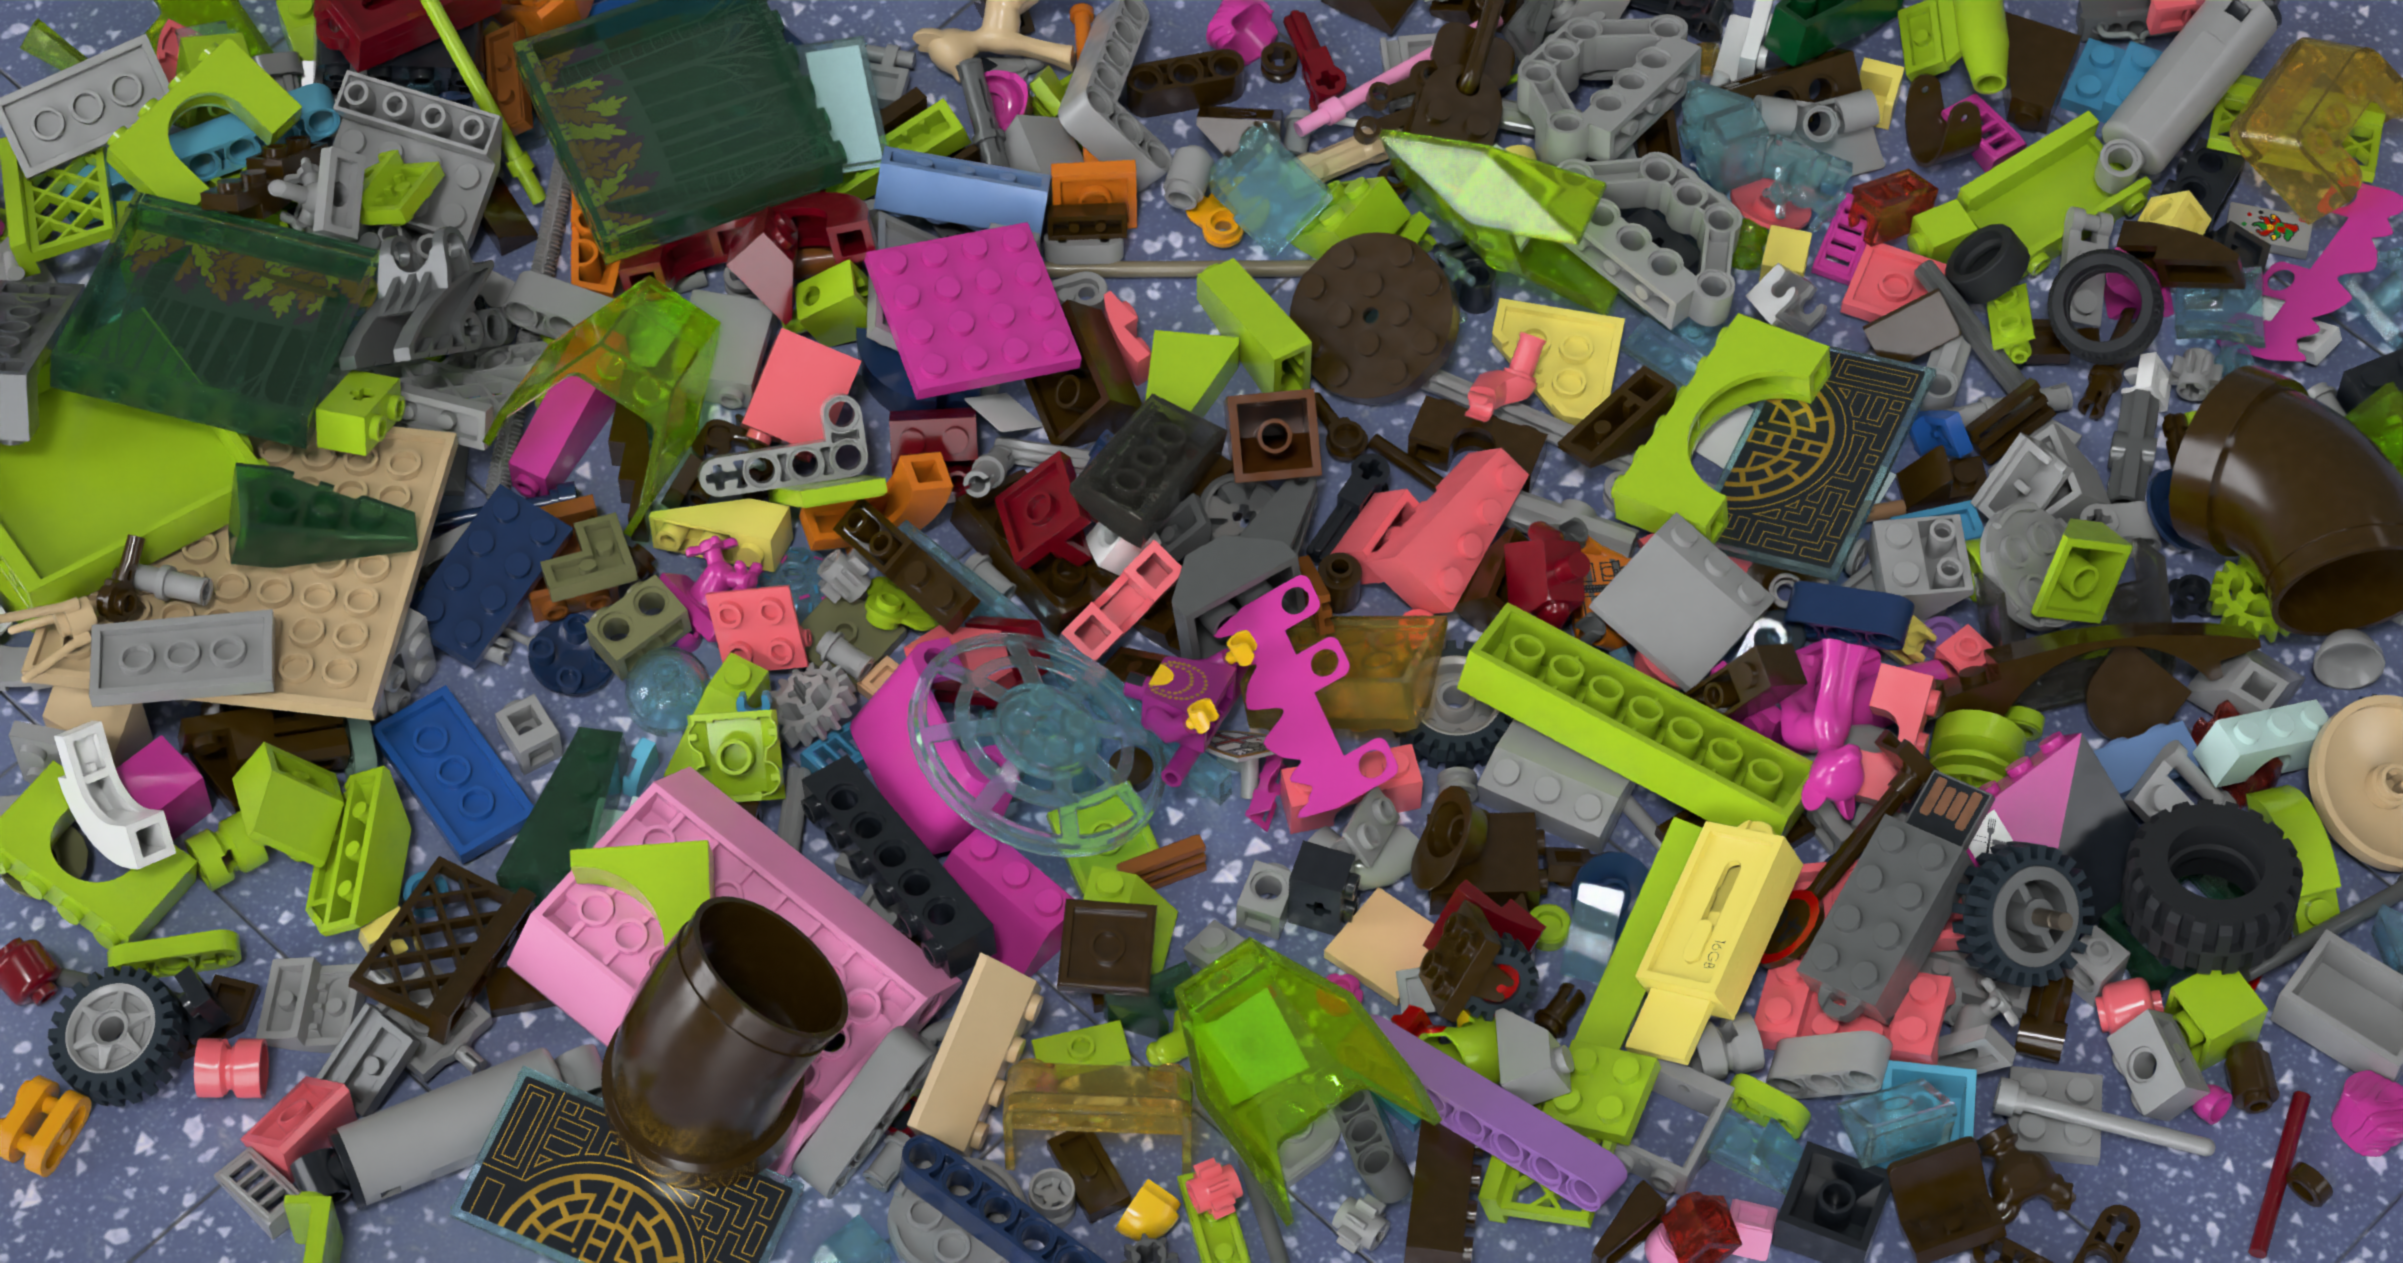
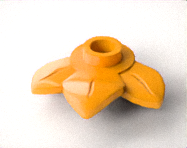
M1228 178L1220 183L1209 197L1204 196L1195 208L1185 210L1190 221L1202 228L1203 237L1209 244L1219 248H1227L1240 242L1244 232L1256 229L1265 222L1269 212V199L1267 196H1257L1245 200L1237 185Z

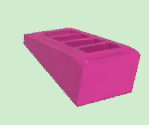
M1976 93L1941 112V116L1947 122L1950 111L1960 102H1972L1978 107L1981 121L1984 123L1982 125V135L1990 131L1992 136L1986 139L1982 138L1979 149L1971 153V155L1985 173L2024 150L2027 146L2023 138ZM1999 142L2001 146L1994 149L1992 145Z
M1844 193L1813 263L1811 273L1849 286L1869 239H1873L1879 226L1882 206L1867 199ZM1843 227L1858 232L1861 234V236L1842 230L1841 228ZM1834 242L1851 247L1855 251L1835 245ZM1829 255L1849 262V266L1828 260L1827 257Z

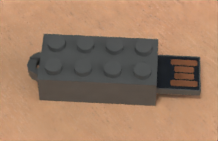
M1934 769L1904 822L1884 814L1796 970L1810 990L1818 993L1819 1005L1832 1020L1846 1023L1864 1014L1889 1026L1909 991V986L1918 975L1950 918L1953 902L1958 903L1962 894L1955 892L1958 883L1969 884L1970 879L1963 873L1968 866H1976L1966 851L1995 801L1993 794Z

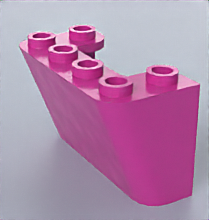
M948 637L917 644L852 719L850 724L851 735L880 793L933 855L952 851L983 822L997 833L1020 781V777L1002 743L961 751L932 693L935 683L962 678L966 673ZM946 660L948 666L946 668L941 669L944 661ZM988 759L992 760L1001 767L1002 773L998 776L986 775L980 770L978 762Z

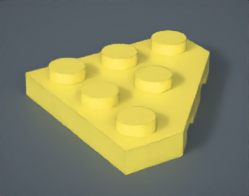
M1499 298L1491 342L1506 360L1511 363L1520 338V332L1545 340L1546 343L1542 348L1533 375L1536 378V383H1538L1534 393L1555 418L1576 426L1612 393L1625 318Z

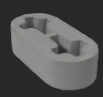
M1047 233L1043 237L1044 258L1054 264H1111L1120 261L1124 256V238L1048 241Z

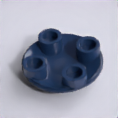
M579 613L570 614L564 620L546 626L530 641L528 659L531 672L541 685L553 692L564 695L586 694L601 687L613 674L611 668L589 644L585 624L589 622V619L585 615Z

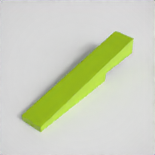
M944 98L879 139L882 155L884 147L888 146L946 157L972 143L964 127ZM881 162L837 168L836 171L820 177L839 178L842 181L829 180L827 184L828 180L822 179L819 188L827 184L826 192L850 194L865 200L876 194ZM825 163L822 167H818L815 171L810 172L804 177H814L825 173L824 170L827 172L832 169H829L828 164ZM801 178L790 185L788 189L799 188V182L801 188H817L820 179H810L807 184L808 178ZM820 189L778 193L776 199L799 194L820 192Z
M1673 817L1574 1040L1622 1050L1648 994L1635 975L1703 829L1702 827Z

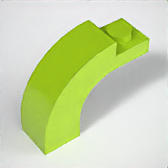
M2290 785L2246 794L2248 810L2253 809L2264 816L2263 821L2267 824L2271 821L2274 822L2284 832L2283 839L2289 838L2298 852L2297 857L2302 862L2303 886L2293 924V935L2297 936L2339 914L2336 888L2341 887L2336 860L2325 828L2309 799L2299 789Z

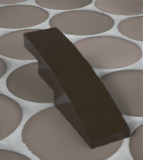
M623 371L608 444L612 466H620L618 484L621 503L630 504L628 523L631 541L649 542V515L653 510V467L643 405L632 372Z

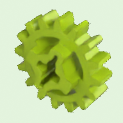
M2242 556L2239 557L2237 565L2227 560L2223 570L2216 571L2209 596V601L2213 602L2211 614L2216 616L2223 615L2220 624L2243 626L2257 638H2259V635H2265L2270 643L2275 642L2278 632L2286 637L2290 635L2289 631L2279 627L2273 620L2269 600L2265 595L2258 574L2250 563Z

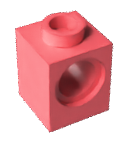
M1967 624L1936 647L1934 659L1940 661L1947 672L1948 678L1958 676L1959 672L1967 667H1986L1984 650L1993 648V646Z

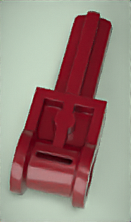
M1299 10L1291 11L1290 15L1284 17L1283 23L1302 64V79L1310 95L1309 109L1311 112L1318 110V105L1333 96L1337 98L1343 96L1347 79L1345 73L1334 65L1327 47L1320 46L1306 13L1299 12Z

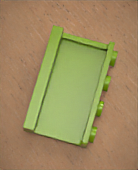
M2089 110L1977 177L1959 190L1957 200L1977 229L1991 224H2004L2010 227L2028 248L2030 260L2028 268L2021 279L2028 274L2032 276L2038 275L2048 267L2051 260L2061 255L2065 216L2071 206L2084 208L2087 214L2096 215L2098 212L2112 214L2115 224L2116 220L2126 214L2129 217L2137 214L2148 202L2147 195L2152 182L2147 176L2135 181V183L2117 194L2105 192L2097 185L2094 178L2095 168L2104 145L2095 136L2099 121ZM2113 162L2109 164L2117 171L2126 170L2120 163ZM2082 230L2081 240L2084 241L2089 238L2092 232Z

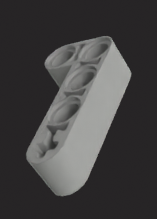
M836 393L827 397L820 409L824 439L721 454L707 458L701 463L698 470V480L701 487L707 494L714 497H725L848 478L860 474L868 463V451L859 404L851 396L844 393ZM839 401L849 403L853 410L851 420L844 425H835L829 418L831 406ZM846 444L855 446L859 452L857 463L850 468L838 466L835 460L837 450ZM802 451H809L816 458L814 470L806 475L796 473L792 467L795 455ZM766 458L772 462L773 473L770 478L765 481H756L750 477L749 467L755 459ZM742 460L741 473L746 482L745 485L737 486V476L723 479V487L716 488L713 481H706V475L713 473L714 465H720L725 472L736 471L737 469L733 462Z
M897 1026L890 1031L798 1154L792 1165V1171L827 1199H832L851 1179L915 1090L923 1088L939 1049L914 1029Z

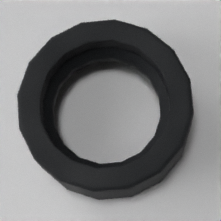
M1991 224L1978 229L1955 248L1948 259L1945 273L1949 282L1964 300L1971 304H1984L2008 292L2021 279L2028 268L2030 255L2028 248L2010 227L2004 224Z

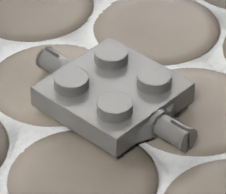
M430 961L434 975L445 974ZM421 966L413 974L402 979L404 981L426 976ZM385 969L370 971L367 979L379 985L394 982L393 977ZM430 988L407 992L411 1001L425 1008H428L434 1000ZM476 1001L471 1005L444 1045L427 1037L429 1027L380 1002L376 1005L379 1011L391 1017L421 1041V1044L406 1066L424 1083L431 1079L445 1065L455 1060H458L472 1075L478 1073L479 1069L481 1071L485 1069L487 1061L470 1046L493 1022L491 1015Z

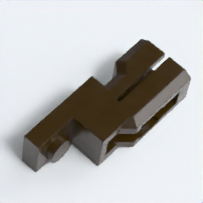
M253 707L182 718L177 737L181 754L194 752L198 755H207L216 752L222 747H226L233 777L263 742L269 743L328 771L347 768L350 757L345 727L336 728V726L343 725V719L337 716L295 712L293 716L274 719L272 709Z

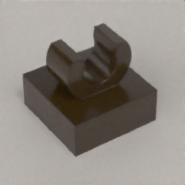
M693 454L689 455L661 504L669 509L678 508L684 498L691 506L707 503L711 495L707 494L701 487L697 477L703 460Z

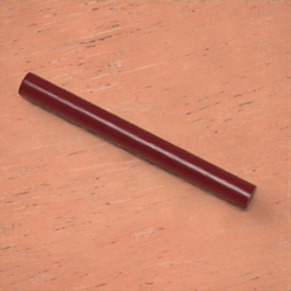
M2303 1091L2293 1092L2248 1250V1253L2255 1258L2263 1259L2267 1257L2287 1186L2286 1174L2292 1168L2311 1096Z

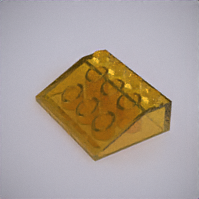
M1333 616L1330 619L1334 624L1335 632L1325 635L1316 633L1309 618H1306L1285 630L1296 655L1327 637H1334L1340 642L1349 661L1350 668L1345 676L1315 692L1331 729H1350L1353 732H1363L1369 729H1391L1395 732H1406L1418 728L1430 707L1448 626L1447 616ZM1329 649L1320 650L1313 656L1311 661L1312 671L1322 677L1332 674L1338 666L1337 654ZM1250 665L1239 682L1249 728L1271 731L1281 718L1283 709H1247V685L1256 668V665Z

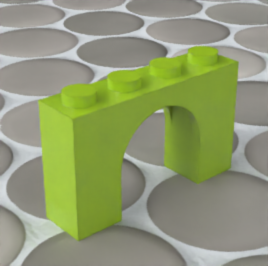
M230 37L220 45L216 42L209 45L199 56L198 61L200 63L190 73L186 70L181 71L169 83L168 89L170 91L159 101L156 98L149 100L137 114L139 119L130 128H127L125 125L120 127L107 141L109 147L107 148L106 162L179 231L202 211L200 193L210 189L180 161L171 148L168 134L174 122L181 115L189 110L203 106L225 109L241 119L267 145L275 144L301 117L302 106Z
M53 760L0 817V874L8 873L21 882L23 889L30 896L38 900L44 898L54 905L67 922L73 925L80 924L93 933L97 942L108 950L119 944L143 941L196 882L198 861L174 845L176 854L141 869H130L124 875L110 881L88 882L66 873L55 861L52 849L56 841L76 819L66 802L58 781V777L65 775L64 768Z

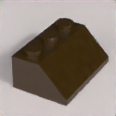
M1067 299L1061 304V307L1082 357L1080 368L1024 379V382L1050 444L1075 448L1097 441L1106 429L1117 435L1144 411V407L1103 311Z

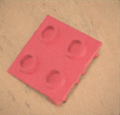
M790 585L709 592L705 594L722 664L732 652L768 671L809 666L805 647L812 645V633L810 629H803L799 625Z

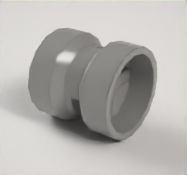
M1056 1168L1044 1169L1035 1174L1029 1183V1206L1060 1229L1066 1227L1073 1220L1076 1210L1073 1179L1067 1172Z

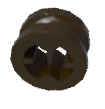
M1274 42L1264 47L1261 52V73L1263 77L1270 82L1280 84L1293 79L1297 73L1298 54L1295 48L1285 42ZM1282 59L1284 65L1275 66L1274 60Z

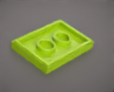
M858 474L848 478L768 490V497L772 503L809 508L884 496L887 493L886 478Z

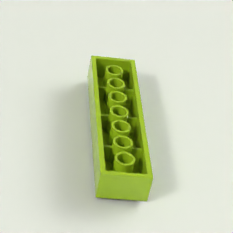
M1508 602L1469 650L1457 689L1709 822L1738 827L1748 820L1752 822L1762 821L1769 824L1776 835L1786 837L1805 810L1802 804L1801 793L1803 785L1809 777L1813 761Z

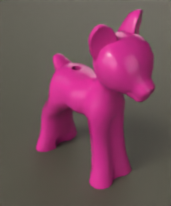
M1822 639L1823 658L1795 651L1808 684L1779 702L1782 710L1781 734L1787 748L1799 755L1817 753L1801 793L1802 804L1806 810L1814 811L1828 800L1834 801L1841 816L1846 820H1852L1854 817L1855 795L1860 791L1865 780L1864 768L1861 762L1863 755L1859 746L1854 744L1844 746L1852 728L1854 693L1861 665L1869 650L1868 647L1848 644L1837 639ZM1821 666H1822L1820 686H1819V691H1818L1817 700H1816V698H1815L1816 681H1817V678H1818V675H1819V672H1820V669H1821Z

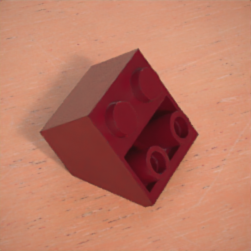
M970 407L890 411L889 428L892 475L900 456L941 452L953 484V489L947 503H955L956 498L967 494L966 490L971 486V483L964 486V478L972 470V465L978 458L976 410Z

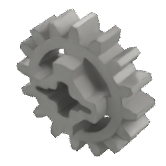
M825 661L819 669H817L814 662H811L805 672L795 668L792 670V676L788 680L782 678L778 680L781 687L778 691H769L772 697L770 710H777L780 744L786 741L790 748H794L800 740L805 747L810 746L814 737H819L822 741L826 740L827 733L831 731V728L833 730L841 729L838 722L841 718L851 717L852 712L848 706L857 703V698L853 694L856 691V687L840 665L833 668L829 661Z

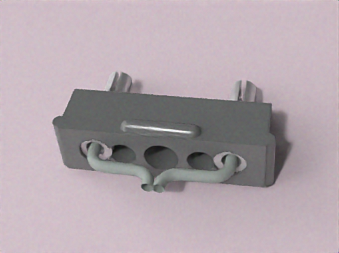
M2079 0L2076 24L2078 27L2077 35L2082 36L2081 41H2088L2089 38L2095 40L2133 39L2135 43H2144L2145 38L2177 36L2180 31L2150 35L2146 24L2150 0Z

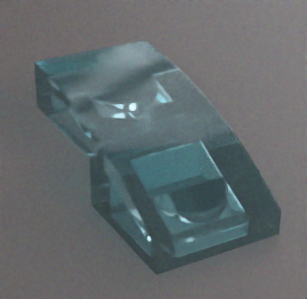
M1580 881L1560 975L1599 984L1612 956L1615 935L1625 897L1624 891Z

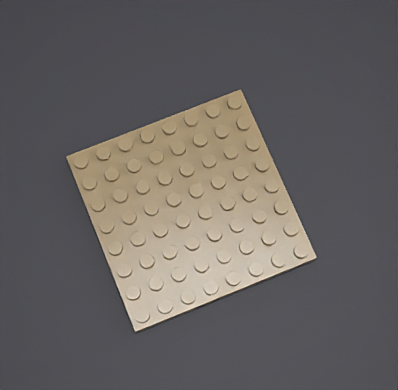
M241 410L231 417L233 424L238 420L242 412ZM244 411L235 431L243 430L246 433L252 424L256 412L253 413L249 421L248 418L251 413L247 418H244L246 413L249 412ZM258 412L253 424L254 434L261 432L265 428L260 412ZM264 413L269 425L277 420L274 414ZM283 415L282 417L284 418H281L274 425L275 427H271L268 431L271 432L280 427L276 433L287 435L294 416ZM306 418L299 421L306 441L305 447L296 423L293 426L287 444H284L285 441H283L286 439V436L275 434L272 441H270L272 434L263 439L260 438L264 436L263 433L257 435V437L250 436L252 435L250 428L247 437L252 444L254 456L257 460L263 457L274 474L275 481L270 483L274 501L149 564L159 568L162 565H170L176 567L177 571L181 573L211 578L213 581V592L209 603L203 606L171 598L169 601H163L155 598V595L152 593L136 590L138 605L134 614L126 622L273 609L275 616V692L183 700L375 721L458 447L457 434L393 426L387 432L385 438L379 441L367 456L318 448L316 418H309L310 435L308 431L304 432L308 430L307 425L303 426L306 424ZM98 590L86 597L93 607L98 624H107L110 622L101 616L97 610ZM55 623L36 628L21 670L22 676L72 640L71 636L62 638ZM91 643L78 647L28 683L89 689Z

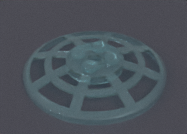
M1009 632L982 634L966 638L945 648L934 657L914 686L908 705L907 725L909 738L918 765L930 785L946 804L969 824L990 837L1017 849L1045 856L1065 858L1093 856L1114 850L1132 840L1146 827L1161 802L1166 785L1161 778V773L1167 765L1163 743L1155 733L1145 729L1141 724V701L1125 697L1123 693L1125 684L1103 665L1059 642L1034 635ZM1006 646L1012 655L991 660L977 667L974 671L949 661L963 652L982 647ZM1027 649H1035L1036 651L1053 655L1076 665L1085 672L1081 674L1061 663L1041 657H1033ZM1018 667L1024 684L1017 685L1008 690L986 677L1000 670ZM1037 668L1058 673L1073 680L1074 683L1067 691L1052 685L1043 684ZM940 674L962 683L955 700V722L928 726L927 700L936 675ZM1100 682L1115 693L1125 704L1142 729L1128 726L1125 717L1116 703L1098 686ZM974 690L998 702L991 718L970 720V701ZM1091 693L1106 708L1114 723L1094 720L1089 710L1081 702ZM1036 726L1047 728L1053 735L1050 737L1043 735ZM992 735L997 748L1007 759L1001 768L984 752L976 737ZM1099 737L1120 740L1121 758L1117 770L1096 753ZM960 739L971 761L990 779V782L977 798L967 792L948 771L938 755L934 743ZM1133 743L1151 748L1155 779L1151 793L1146 801L1126 781L1134 762ZM1088 767L1105 782V784L1094 790L1074 794L1071 778L1079 775ZM1023 771L1040 779L1053 780L1055 793L1035 789L1021 783L1016 778ZM1005 791L1028 803L1045 808L1058 809L1061 834L1047 833L1025 827L1004 818L991 809ZM1115 794L1134 813L1128 820L1111 829L1093 834H1079L1076 809H1085L1099 805Z

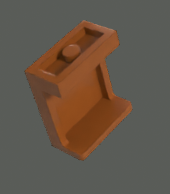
M593 494L539 507L573 527V536L558 557L580 552L573 523L587 520L592 515L598 517ZM542 577L528 596L535 623L545 620L557 621L567 615L586 610L597 611L620 600L617 586L552 603L544 577Z

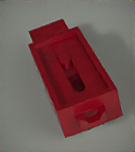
M314 0L315 34H317L319 40L326 44L327 48L340 50L357 73L440 38L420 0ZM439 0L456 31L499 13L502 0Z

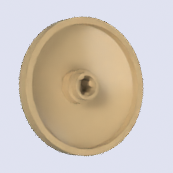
M2374 695L2359 699L2342 708L2322 726L2310 752L2308 767L2309 787L2315 809L2322 823L2343 849L2372 867L2391 872H2403V697Z

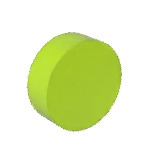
M2011 706L2004 715L2005 718L2013 721L2024 731L2027 741H2033L2042 736L2045 717L2040 712L2028 707Z
M1543 904L1535 907L1530 914L1546 926V929L1536 943V948L1542 951H1555L1565 946L1570 938L1572 926L1568 913L1563 908L1553 904Z

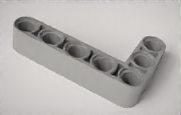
M1115 0L1094 19L1058 109V117L1065 130L1099 161L1135 160L1137 192H1142L1168 172L1173 158L1169 149L1118 103L1119 96L1147 27L1150 14L1143 0Z

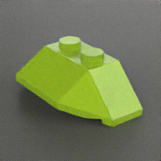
M384 765L349 775L344 785L346 791L342 795L344 806L327 861L321 869L316 866L313 867L305 911L317 926L318 931L325 937L361 928L398 907L412 829L391 772Z

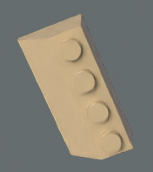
M979 954L907 1123V1126L916 1136L929 1135L953 1152L964 1157H970L973 1149L980 1150L990 1128V1125L985 1123L991 1106L998 1108L1007 1090L1008 1082L1004 1081L1003 1078L1010 1063L1016 1065L1023 1053L1026 1039L1021 1036L1028 1020L1035 1022L1043 1005L1044 996L1039 995L1041 987L1036 980L988 955Z

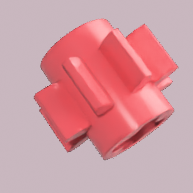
M1214 1157L1193 1165L1195 1174H1193L1194 1178L1186 1181V1188L1197 1213L1200 1214L1208 1211V1214H1212L1216 1220L1236 1212L1233 1204L1236 1203L1235 1199L1243 1196V1191L1232 1165L1227 1164L1221 1167L1220 1163L1216 1164Z

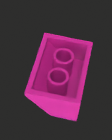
M983 822L951 851L943 867L993 924L997 953L991 957L1031 977L1061 950L1066 899L1074 898Z

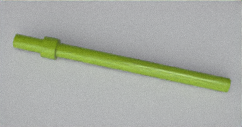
M420 0L480 110L499 115L503 118L501 148L508 159L505 164L512 177H518L532 205L545 200L547 195L532 170L535 167L527 151L522 152L439 0Z

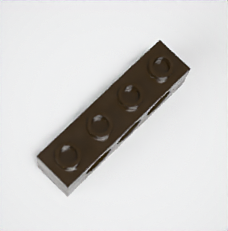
M1836 48L1826 51L1796 67L1788 63L1687 95L1698 142L1714 146L1715 150H1725L1739 145L1738 139L1747 135L1750 108L1756 95L1773 96L1777 91H1780L1785 99L1816 103L1861 91L1862 86L1854 52L1852 50ZM1815 79H1818L1820 92L1814 99H1811L1809 95L1810 84ZM1742 102L1745 114L1743 119L1736 123L1733 119V111ZM1815 112L1810 116L1808 123H1811L1815 120L1814 114H1818V112Z

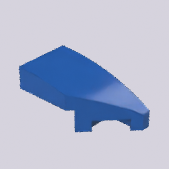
M1928 410L1906 413L1898 431L1901 429L1908 430L1914 444V450L1920 457L1940 445L1944 446L1946 455L1958 458L1974 450L1960 413L1957 411Z

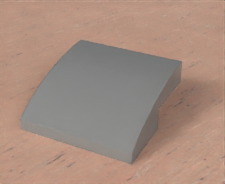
M315 957L273 959L256 1039H266L268 1046L276 1048L332 1053L364 1005L366 995L348 987L350 977L360 964L321 966Z

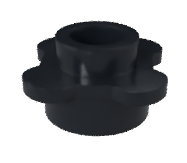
M2194 574L2171 580L2168 583L2167 591L2173 598L2172 613L2178 617H2185L2187 614L2195 613L2203 616L2210 615L2213 602L2209 601L2210 582ZM2187 596H2193L2195 599L2190 600Z

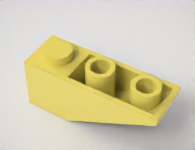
M751 498L652 511L649 515L653 548L686 554L685 550L688 547L699 546L702 541L712 536H718L722 540L735 538L738 542L737 547L722 550L724 561L735 564L737 560H740L749 568L753 562L761 563L762 570L769 572L776 571L794 539L790 506Z

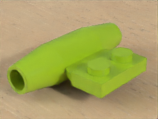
M1925 0L1898 10L1905 72L1911 82L1920 74L1927 73L1935 76L1949 71L1950 66L1963 57L1973 87L1978 93L1994 94L2005 88L2007 84L2009 36L2003 0Z

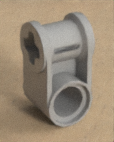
M2146 501L2090 504L2083 509L2079 519L2092 521L2093 516L2096 515V522H2103L2133 545L2129 555L2130 558L2148 557L2158 552L2161 548L2160 535L2149 515Z

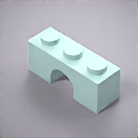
M2317 699L2219 719L2193 751V755L2215 788L2249 781L2253 774L2271 759H2273L2281 773L2308 768L2314 740L2329 717Z

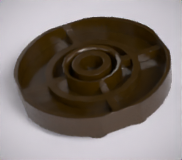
M1373 232L1355 235L1334 244L1302 276L1293 295L1289 317L1312 342L1311 373L1332 394L1342 399L1360 404L1374 405L1394 402L1417 392L1447 362L1459 331L1460 306L1456 288L1451 277L1416 242L1396 234ZM1377 309L1378 319L1374 323H1366L1368 314Z

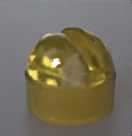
M1711 42L1698 43L1696 45L1702 47L1700 74L1713 76L1720 51L1719 44Z

